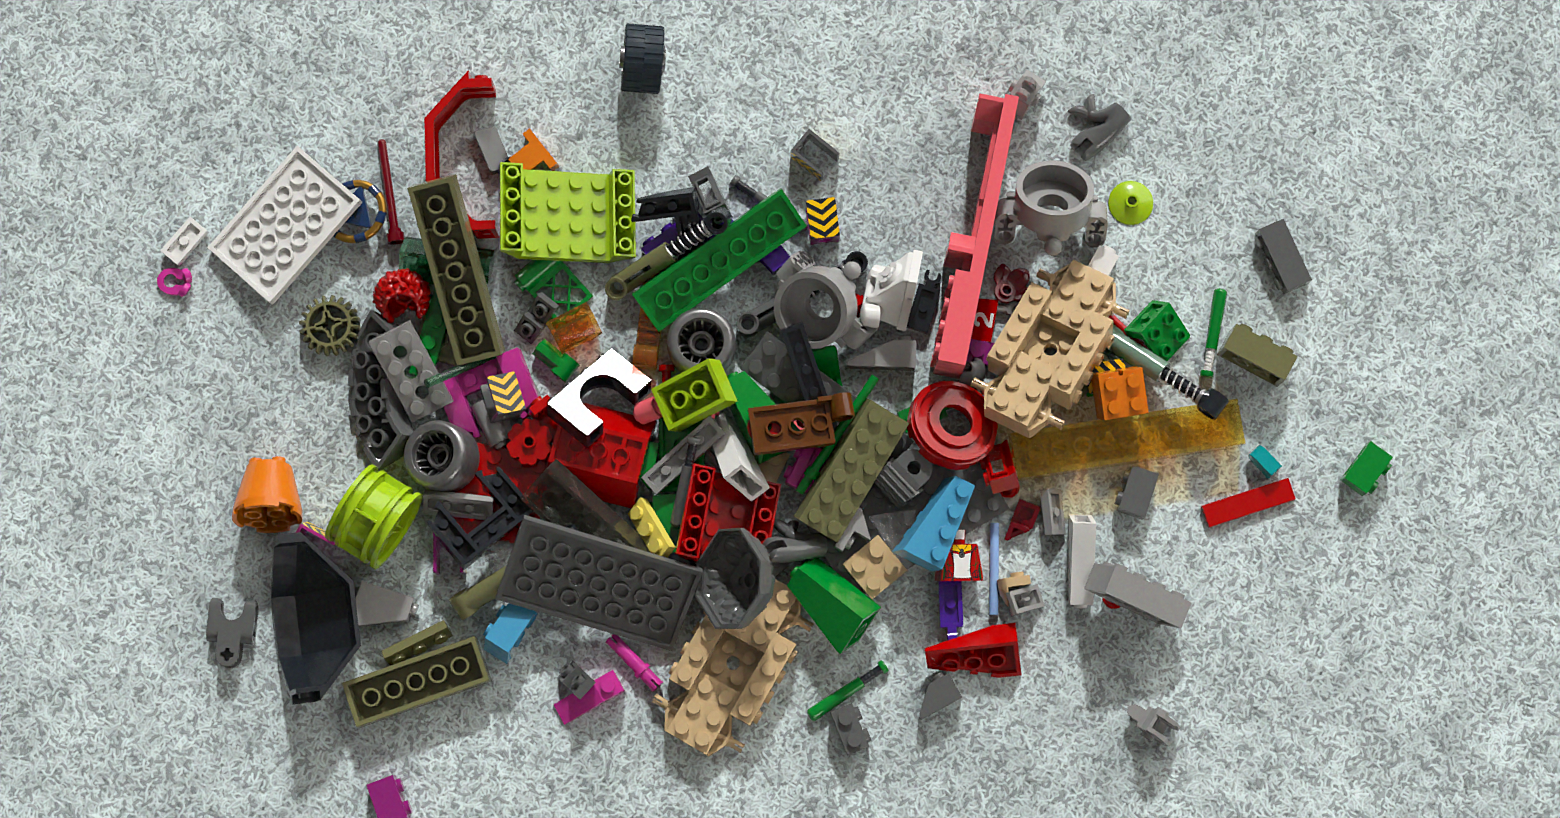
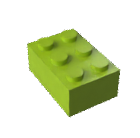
M708 358L651 389L668 431L680 432L738 402L721 361Z

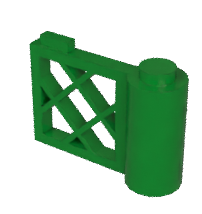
M531 260L514 275L516 286L522 292L527 290L534 299L537 297L536 292L542 287H552V300L557 304H567L566 315L559 319L554 314L549 322L553 326L556 323L559 326L562 325L593 297L563 261ZM562 269L569 276V285L555 284V275ZM553 278V284H546ZM571 279L576 283L577 286L571 285ZM555 287L568 288V301L554 300ZM571 288L581 289L586 297L580 302L570 301ZM570 304H575L576 306L570 310Z

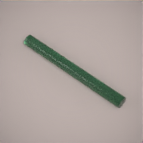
M494 356L455 366L425 379L424 385L427 388L432 387L497 357Z

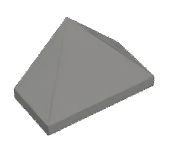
M1038 584L1006 593L1011 617L1045 606Z

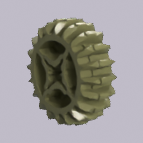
M331 295L329 301L326 296H322V303L314 299L313 303L316 306L312 308L308 304L306 308L310 312L301 313L306 320L299 321V324L305 327L299 330L301 335H306L302 340L304 343L310 342L308 345L310 350L316 347V353L321 354L324 349L325 356H329L332 350L333 354L338 356V348H341L345 353L347 349L344 345L348 344L353 347L354 344L350 339L359 338L353 332L360 331L361 327L354 324L359 323L361 319L355 316L358 311L355 308L351 309L352 304L350 302L344 304L345 299L343 297H340L336 302L334 295ZM330 309L341 310L347 318H334ZM322 312V320L313 326L314 319ZM329 319L333 324H335L331 327V333L327 328H325L329 324ZM347 326L345 334L337 340L338 331ZM313 333H326L330 343L317 340Z

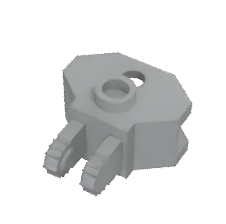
M1029 70L1025 71L1019 81L1015 79L1008 89L1011 92L1010 95L1019 96L1016 114L1020 120L1024 118L1031 106L1035 107L1042 97L1039 93L1046 83L1045 80Z
M1134 704L1130 705L1127 709L1128 716L1138 723L1137 727L1142 731L1140 735L1151 742L1156 740L1162 745L1169 747L1171 742L1162 735L1167 726L1176 731H1179L1181 728L1176 721L1169 717V713L1160 707L1154 709L1148 706L1147 710Z

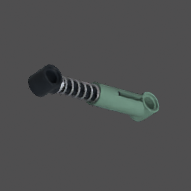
M1113 325V336L1115 338L1109 349L1105 348L1104 351L1106 353L1114 354L1120 359L1124 358V361L1133 367H1142L1143 374L1154 381H1164L1166 386L1171 385L1172 389H1177L1179 394H1185V398H1191L1203 415L1212 420L1218 418L1229 402L1222 393L1213 388L1206 390L1199 388V385H1194L1193 381L1186 379V376L1182 377L1179 375V372H1174L1173 368L1169 369L1170 363L1127 337L1118 327Z

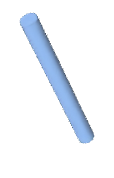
M990 523L989 615H998L999 523Z

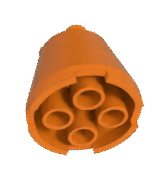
M275 456L272 459L250 458L232 508V521L240 528L244 527V525L256 528V532L259 533L285 532L290 530V526L302 523L303 510L291 465L286 463L284 457Z

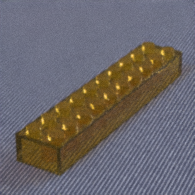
M1238 399L1229 400L1216 420L1206 417L1197 409V405L1110 420H1093L1067 424L1061 430L1055 426L1042 428L1031 438L1018 432L1010 433L1009 435L1011 455L1018 481L1239 448L1246 444Z

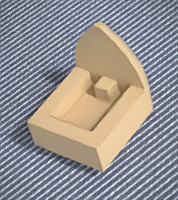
M1024 572L1010 573L1009 578L997 580L999 593L1007 606L1006 593L1009 592L1008 588L1029 586L1031 584L1030 575H1024Z

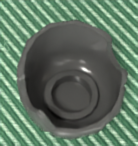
M973 357L972 361L969 362V368L964 370L957 381L970 387L974 378L984 382L986 375L984 362L979 358Z

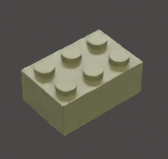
M1235 324L1227 334L1217 355L1278 387L1286 380L1298 356L1293 354L1294 351L1284 345L1280 347L1274 344L1273 339L1263 334L1259 336L1253 333L1251 327L1245 324Z

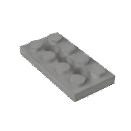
M410 320L369 341L374 354L412 422L453 402L450 392ZM396 346H404L407 354L404 357H397L394 354V348ZM415 366L418 374L414 377H409L405 374V368ZM418 386H426L429 393L425 397H420L416 394L415 390Z

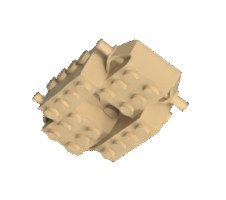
M1073 260L1054 274L1048 273L1041 268L1039 269L1036 277L1048 282L1050 290L1033 282L1030 283L986 358V361H988V371L998 375V377L989 383L974 378L971 383V387L982 391L984 395L985 417L1028 438H1031L1049 424L1060 430L1063 428L1065 421L1053 416L1051 413V401L1069 410L1073 403L1077 404L1079 402L1084 384L1088 385L1090 383L1094 367L1100 366L1104 358L1103 352L1105 348L1109 349L1114 341L1113 320L1108 317L1110 315L1113 316L1115 313L1126 319L1130 310L1116 303V283H1114V278L1076 260ZM1052 347L1056 349L1057 353L1049 356L1045 354L1044 350Z
M776 579L773 596L768 602L767 608L745 628L715 629L706 613L703 612L705 614L701 623L697 622L692 631L694 635L690 643H685L680 652L682 654L678 663L674 662L668 673L671 675L670 681L687 691L669 701L656 694L655 698L662 701V703L656 699L652 701V703L662 707L665 711L664 731L707 756L713 755L725 746H729L741 753L742 749L735 746V744L744 748L745 744L734 739L732 736V716L749 726L752 723L757 725L763 714L760 711L764 702L769 704L775 693L772 691L776 682L780 684L786 674L783 668L787 662L791 664L798 653L794 650L796 644L780 634L794 625H799L810 632L811 628L809 626L813 627L814 623L802 617L801 604L788 586ZM732 656L740 660V666L735 670L727 667V660Z

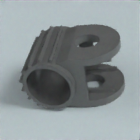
M917 449L907 450L897 459L892 457L874 481L875 485L898 509L925 491L923 487L927 484L932 474V463L926 460ZM914 465L919 469V473L911 474L908 472L907 467Z

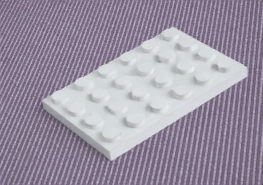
M296 146L207 248L273 305L362 204V201L301 148Z

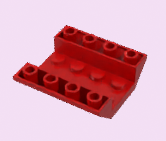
M582 402L587 409L603 421V435L587 448L558 425L548 460L545 486L632 509L636 503L640 488L638 482L648 444L652 442L657 421L641 424L636 421L632 414Z
M693 463L675 554L697 563L718 529L745 528L754 537L759 539L762 544L767 538L772 536L781 484L767 481L769 489L753 501H750L725 480L722 473L715 472L716 468Z

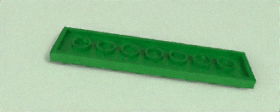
M779 188L730 223L723 233L709 238L632 293V295L657 331L660 332L674 322L682 313L695 307L807 225L784 191Z

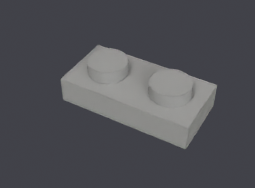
M1061 489L1040 490L1045 536L1066 535Z

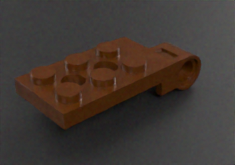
M847 392L817 397V400L754 407L747 410L754 455L835 445L832 422L846 421L855 417L852 395ZM798 420L802 422L804 428L801 431H794L791 428V422ZM776 423L780 426L781 431L778 434H771L768 431V426Z

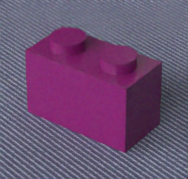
M391 775L366 785L377 818H410L409 814L413 812L410 802L408 800L404 801L402 792L405 791L401 778L397 779L396 775Z

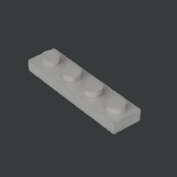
M708 416L641 478L658 495L681 474L689 445L687 443L688 436L701 439L700 445H697L695 462L726 433L711 416Z

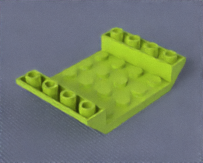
M499 163L501 252L518 259L612 263L636 257V222L631 221L632 215L635 214V170L612 169L609 174L527 170L523 169V163Z

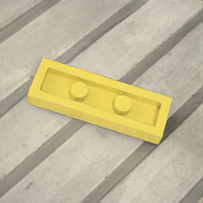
M639 498L628 512V515L650 553L668 558L676 547L646 498Z

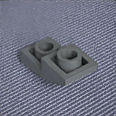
M539 293L529 310L523 314L514 331L530 344H533L559 305L544 293Z
M574 661L564 665L559 672L560 675L557 677L579 699L596 683Z

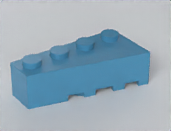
M957 476L944 478L928 500L924 510L920 511L914 524L903 535L904 538L899 545H896L892 552L929 571L942 570L975 485Z
M510 603L507 606L503 604L496 614V617H498L494 625L490 623L483 634L486 636L484 650L508 664L511 659V649L513 647L518 648L525 635V628L529 629L538 615L537 611Z

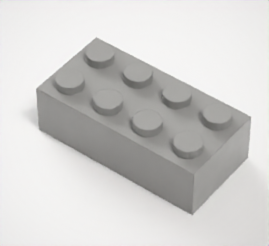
M1104 562L1103 565L1094 563L1084 587L1085 590L1157 624L1182 628L1191 606V602L1184 599V594L1174 590L1171 592L1165 590L1166 586L1161 583L1146 581L1147 577L1142 574L1127 572L1128 568L1117 563L1113 565L1108 562Z

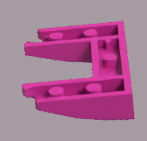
M516 347L496 356L497 358L461 373H453L442 378L453 398L452 403L444 406L450 423L463 428L467 432H473L474 438L481 437L467 396L481 391L480 386L488 384L487 378L489 376L515 372L526 409L534 399L539 397L521 349ZM524 411L520 416L522 419H526L529 414Z

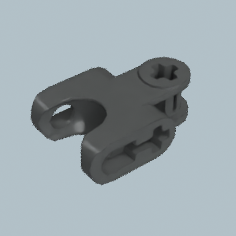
M212 598L210 600L206 640L217 642L215 657L219 664L227 668L238 666L242 660L244 644L254 645L259 610L257 601H246L241 616L237 619L229 620L224 615V602L220 598ZM230 650V652L233 653L234 656L230 657L228 660L224 658V655L228 654Z

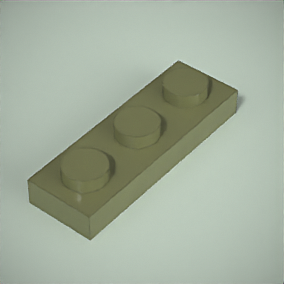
M442 620L381 652L384 659L391 666L405 661L414 655H420L434 645L446 642L453 634L446 622Z

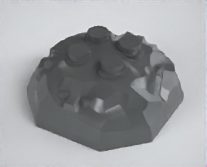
M745 528L718 529L696 563V567L702 568V575L695 591V597L715 629H742L749 626L767 608V604L773 596L775 577L772 574L773 566L769 559L770 554L765 545L761 544L759 539L754 537Z

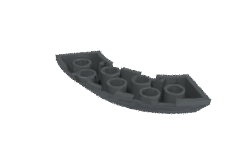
M370 310L358 333L360 338L357 348L352 351V355H354L352 370L349 369L348 386H351L349 409L351 417L355 419L357 428L355 432L357 437H360L363 442L364 452L372 464L381 471L404 456L407 440L415 430L406 416L402 402L369 344L370 340L399 325L395 322H387L381 314ZM396 346L394 354L397 357H404L407 354V350L404 346Z

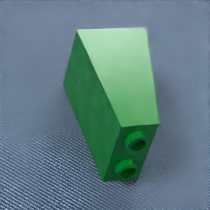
M745 371L741 373L733 372L727 375L738 401L728 407L757 464L759 465L788 452L754 455L752 438L747 430L749 420L747 410L748 408L776 404ZM791 422V428L794 431H800V429L793 422ZM771 424L768 426V431L772 428Z
M814 558L810 561L806 560L800 567L797 565L789 575L791 580L787 584L788 588L839 654L859 642L881 609V606L819 558Z

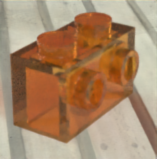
M587 302L546 322L562 354L572 351L577 346L603 334Z

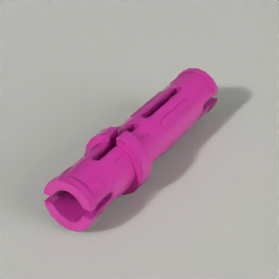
M611 635L616 643L610 637L605 643L635 672L634 676L637 679L640 678L652 692H655L657 686L660 687L663 681L650 669V665L644 663L618 635Z

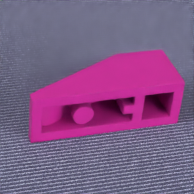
M614 670L595 679L596 683L581 699L572 693L554 704L564 725L625 692Z

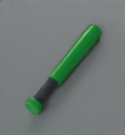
M880 660L877 662L878 665L861 677L855 678L807 710L809 718L812 721L818 720L864 688V685L881 673L886 674L889 672L885 663Z

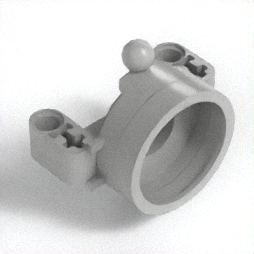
M1042 161L1028 166L1018 176L1015 192H1007V198L998 200L994 220V238L999 244H1009L1014 240L1016 225H1024L1026 228L1036 232L1039 240L1046 241L1044 250L1050 256L1060 254L1062 251L1061 242L1067 241L1072 233L1077 232L1083 227L1085 230V243L1088 246L1099 247V245L1102 246L1106 241L1108 228L1107 206L1105 203L1098 201V195H1094V185L1091 178L1082 169L1070 163ZM1051 205L1063 210H1048L1041 207Z
M798 251L791 255L777 271L780 281L777 284L779 289L774 299V315L779 328L782 329L803 322L811 349L823 348L833 342H836L841 348L847 345L852 349H858L864 345L878 329L864 326L861 323L860 317H856V286L852 280L858 278L861 273L859 264L848 262L842 271L836 267L814 266L815 261L804 251ZM813 291H824L831 297L833 312L829 317H820L811 308L810 295Z

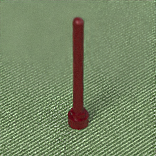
M380 139L377 145L390 227L386 234L387 244H402L405 242V235L398 225L387 144L384 139Z

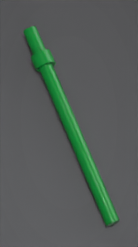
M874 375L870 376L853 402L855 416L879 381ZM853 419L839 423L834 431L835 445L823 447L813 464L805 470V476L796 488L797 492L803 495L811 482L817 479L820 474L819 470Z

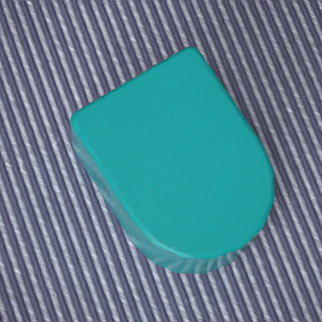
M1258 445L1248 455L1251 462L1267 479L1282 467L1261 445Z

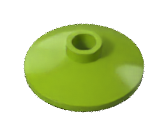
M1125 181L1118 184L1111 191L1108 206L1112 216L1117 221L1126 225H1136L1142 223L1150 216L1153 209V197L1149 189L1143 184L1136 181ZM1134 198L1136 204H1129L1128 199Z

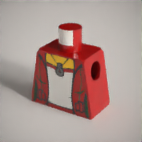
M965 530L957 531L943 569L936 570L935 581H983L978 545L965 543Z

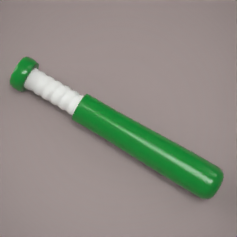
M1217 288L1213 292L1205 346L1207 351L1203 370L1200 371V376L1205 378H1213L1214 376L1212 365L1218 346L1226 304L1227 291L1225 289Z

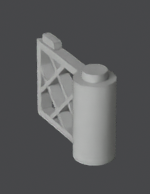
M533 380V383H534V385H535V388H536V391H537V393H538V396H541V394H540V392H539V390H538V388H537V386H536V384H535V382H534V380ZM484 400L471 406L490 448L495 447L496 450L505 448L510 440L507 434L512 430L509 424L511 419L490 423Z

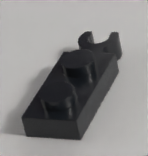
M928 269L924 274L926 284H918L906 327L925 334L928 333L940 289L934 287L941 281V273H938L937 279H929L930 270Z

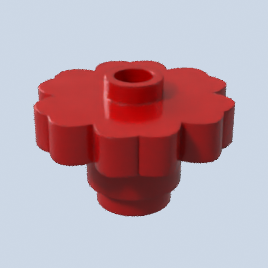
M525 419L522 425L514 424L512 430L507 434L511 440L506 445L510 456L514 459L519 458L522 465L535 466L538 459L545 461L551 452L552 447L549 444L553 441V436L549 428L541 426L540 422L536 419ZM532 438L534 441L533 444L527 446L525 444L526 441Z

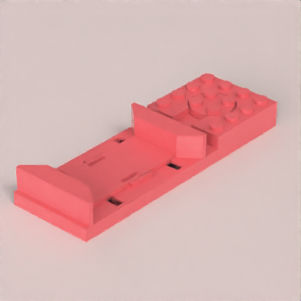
M979 93L971 132L990 135L971 235L951 232L943 267L956 269L954 276H949L948 286L944 293V303L939 318L940 324L934 343L936 346L930 363V367L934 368L933 374L959 379L966 365L1019 96L1005 94V97L1001 98Z

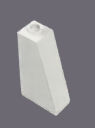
M723 412L714 420L726 434L713 445L723 478L750 501H753L768 490L769 485L738 425Z
M1069 514L1068 601L1075 608H1087V605H1093L1094 594L1084 589L1095 563L1096 522L1092 515Z

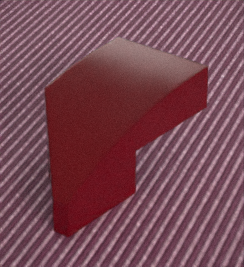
M1019 498L1004 540L1008 541L1033 529L1041 506Z

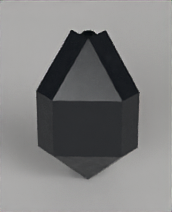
M301 532L278 534L273 538L271 604L278 662L292 704L317 702L323 698L361 646L354 582Z

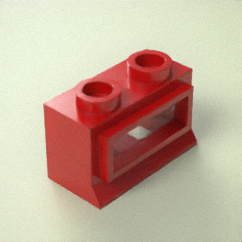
M1008 440L994 445L990 453L980 462L982 470H987V472L983 473L986 486L991 485L993 494L1020 487Z

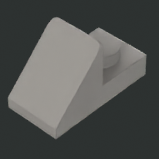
M860 507L834 547L842 553L845 548L849 550L856 539L852 536L853 533L869 542L871 540L862 508Z

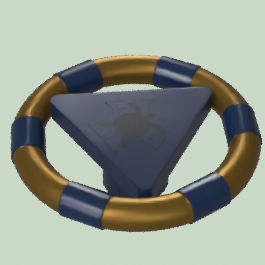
M350 180L342 183V185L348 190L358 188L353 194L362 201V204L345 223L368 228V230L355 235H347L338 230L333 237L345 243H360L372 238L381 229L387 215V205L384 195L374 184L364 180ZM364 189L368 190L378 202V213L373 225Z

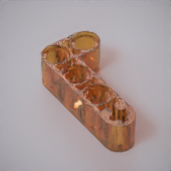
M641 307L632 365L639 369L657 370L661 331H657Z

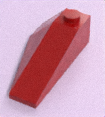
M1016 623L992 625L925 648L928 669L955 672L958 669L967 670L973 675H978V672L991 673V677L996 678L1022 675Z

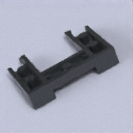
M696 188L677 189L637 198L636 203H641L639 213L633 214L631 218L632 222L674 217L678 237H682L684 232L688 233L690 228L694 229L697 227V224L700 225ZM699 241L697 246L693 245L691 250L687 249L685 254L679 255L677 261L700 246L704 241Z
M496 467L497 474L483 476L482 470L475 473V476L484 488L494 497L500 509L467 534L439 501L434 506L438 510L434 522L427 521V525L463 571L482 557V553L514 528H519L524 515L533 517L536 513L535 507L500 467Z

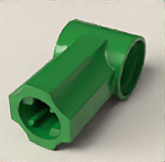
M546 339L541 341L532 353L565 383L580 366L572 357L565 352L563 354Z

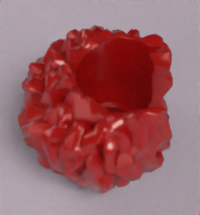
M408 268L387 271L386 275L379 279V282H377L373 289V303H375L376 309L389 323H393L395 318L403 314L407 307L416 311L417 318L421 319L429 309L431 296L428 285L430 283L424 281L420 274L410 271Z

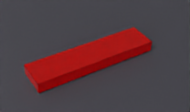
M1285 478L1202 505L1201 509L1207 526L1210 528L1293 501L1296 498L1289 478Z

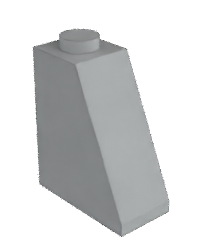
M361 581L356 596L359 627L410 621L411 617H415L418 611L419 604H416L417 599Z

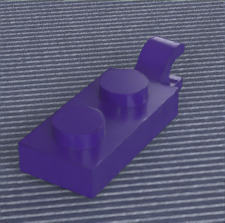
M938 581L940 628H947V640L956 638L957 628L964 627L962 581Z

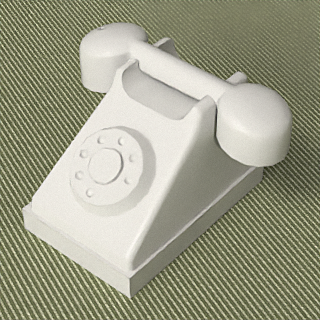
M914 250L913 252H908L888 266L874 265L870 269L860 310V320L864 326L878 329L881 320L897 326V330L906 331L917 285L922 251Z

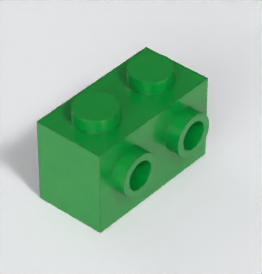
M1369 441L1354 459L1340 481L1361 496L1367 493L1372 494L1379 485L1376 480L1381 474L1385 476L1392 467V464L1389 462L1393 457L1375 443Z

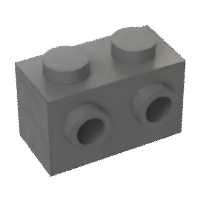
M1134 465L1129 470H1125L1121 481L1125 485L1122 492L1118 491L1114 503L1118 505L1116 511L1143 520L1146 517L1159 474Z
M851 703L830 712L847 756L869 747L868 742L872 740L867 728L862 729L859 720L863 718L858 706L853 707Z

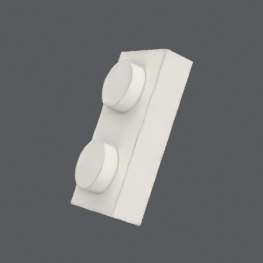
M189 217L160 251L180 266L209 232L193 218Z

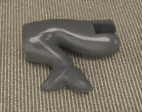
M1091 94L1086 98L1083 106L1072 107L1068 110V113L1091 122L1104 124L1080 132L1071 141L1070 146L1075 151L1088 139L1093 145L1087 148L1081 155V158L1087 161L1107 147L1131 121V117L1116 102L1105 109L1096 110L1095 96Z
M775 519V529L784 535L785 538L770 537L762 544L765 545L768 552H771L769 557L771 562L789 563L824 557L828 551L826 537L822 533L807 534L797 532L799 525L797 520H791L786 523L780 519Z

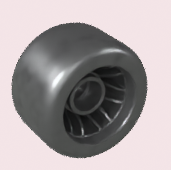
M695 308L682 313L675 319L668 331L667 349L670 360L681 373L708 358L720 360L725 371L732 363L736 351L735 334L731 324L720 313L707 308ZM699 341H705L708 344V348L705 351H698L695 348Z
M430 421L419 426L410 435L405 445L404 464L409 476L417 484L430 490L456 492L471 482L479 467V448L473 436L463 428L446 421Z

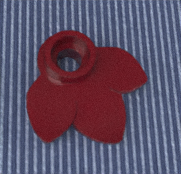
M1002 263L999 265L993 276L996 283L994 288L995 298L1000 303L1020 302L1028 288L1026 285L1030 279L1029 271L1024 268H1017L1011 271L1006 264ZM1002 289H1007L1009 294H1005Z

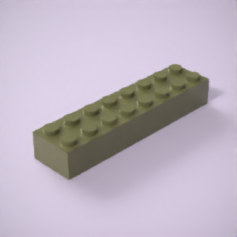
M454 174L408 187V193L457 366L501 355L505 348L457 175Z

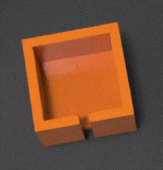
M1134 366L1116 369L1115 371L1109 370L1093 373L1091 381L1097 419L1110 420L1149 413L1142 367Z

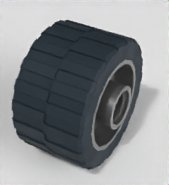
M626 24L624 46H621L619 68H622V91L659 94L661 77L665 71L666 61L665 29L663 26Z

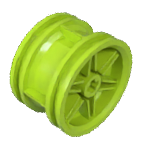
M374 464L369 465L354 480L340 500L326 528L325 538L330 542L335 540L336 546L349 552L365 564L370 562V567L376 570L388 560L409 530L420 509L423 495L419 492L413 494L411 487L401 483L383 470L378 472V467Z

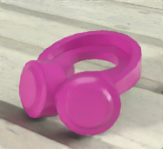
M167 268L158 275V287L169 295L183 297L191 289L192 275L188 268L182 270ZM168 275H174L177 279L183 280L184 284L167 287L164 279Z

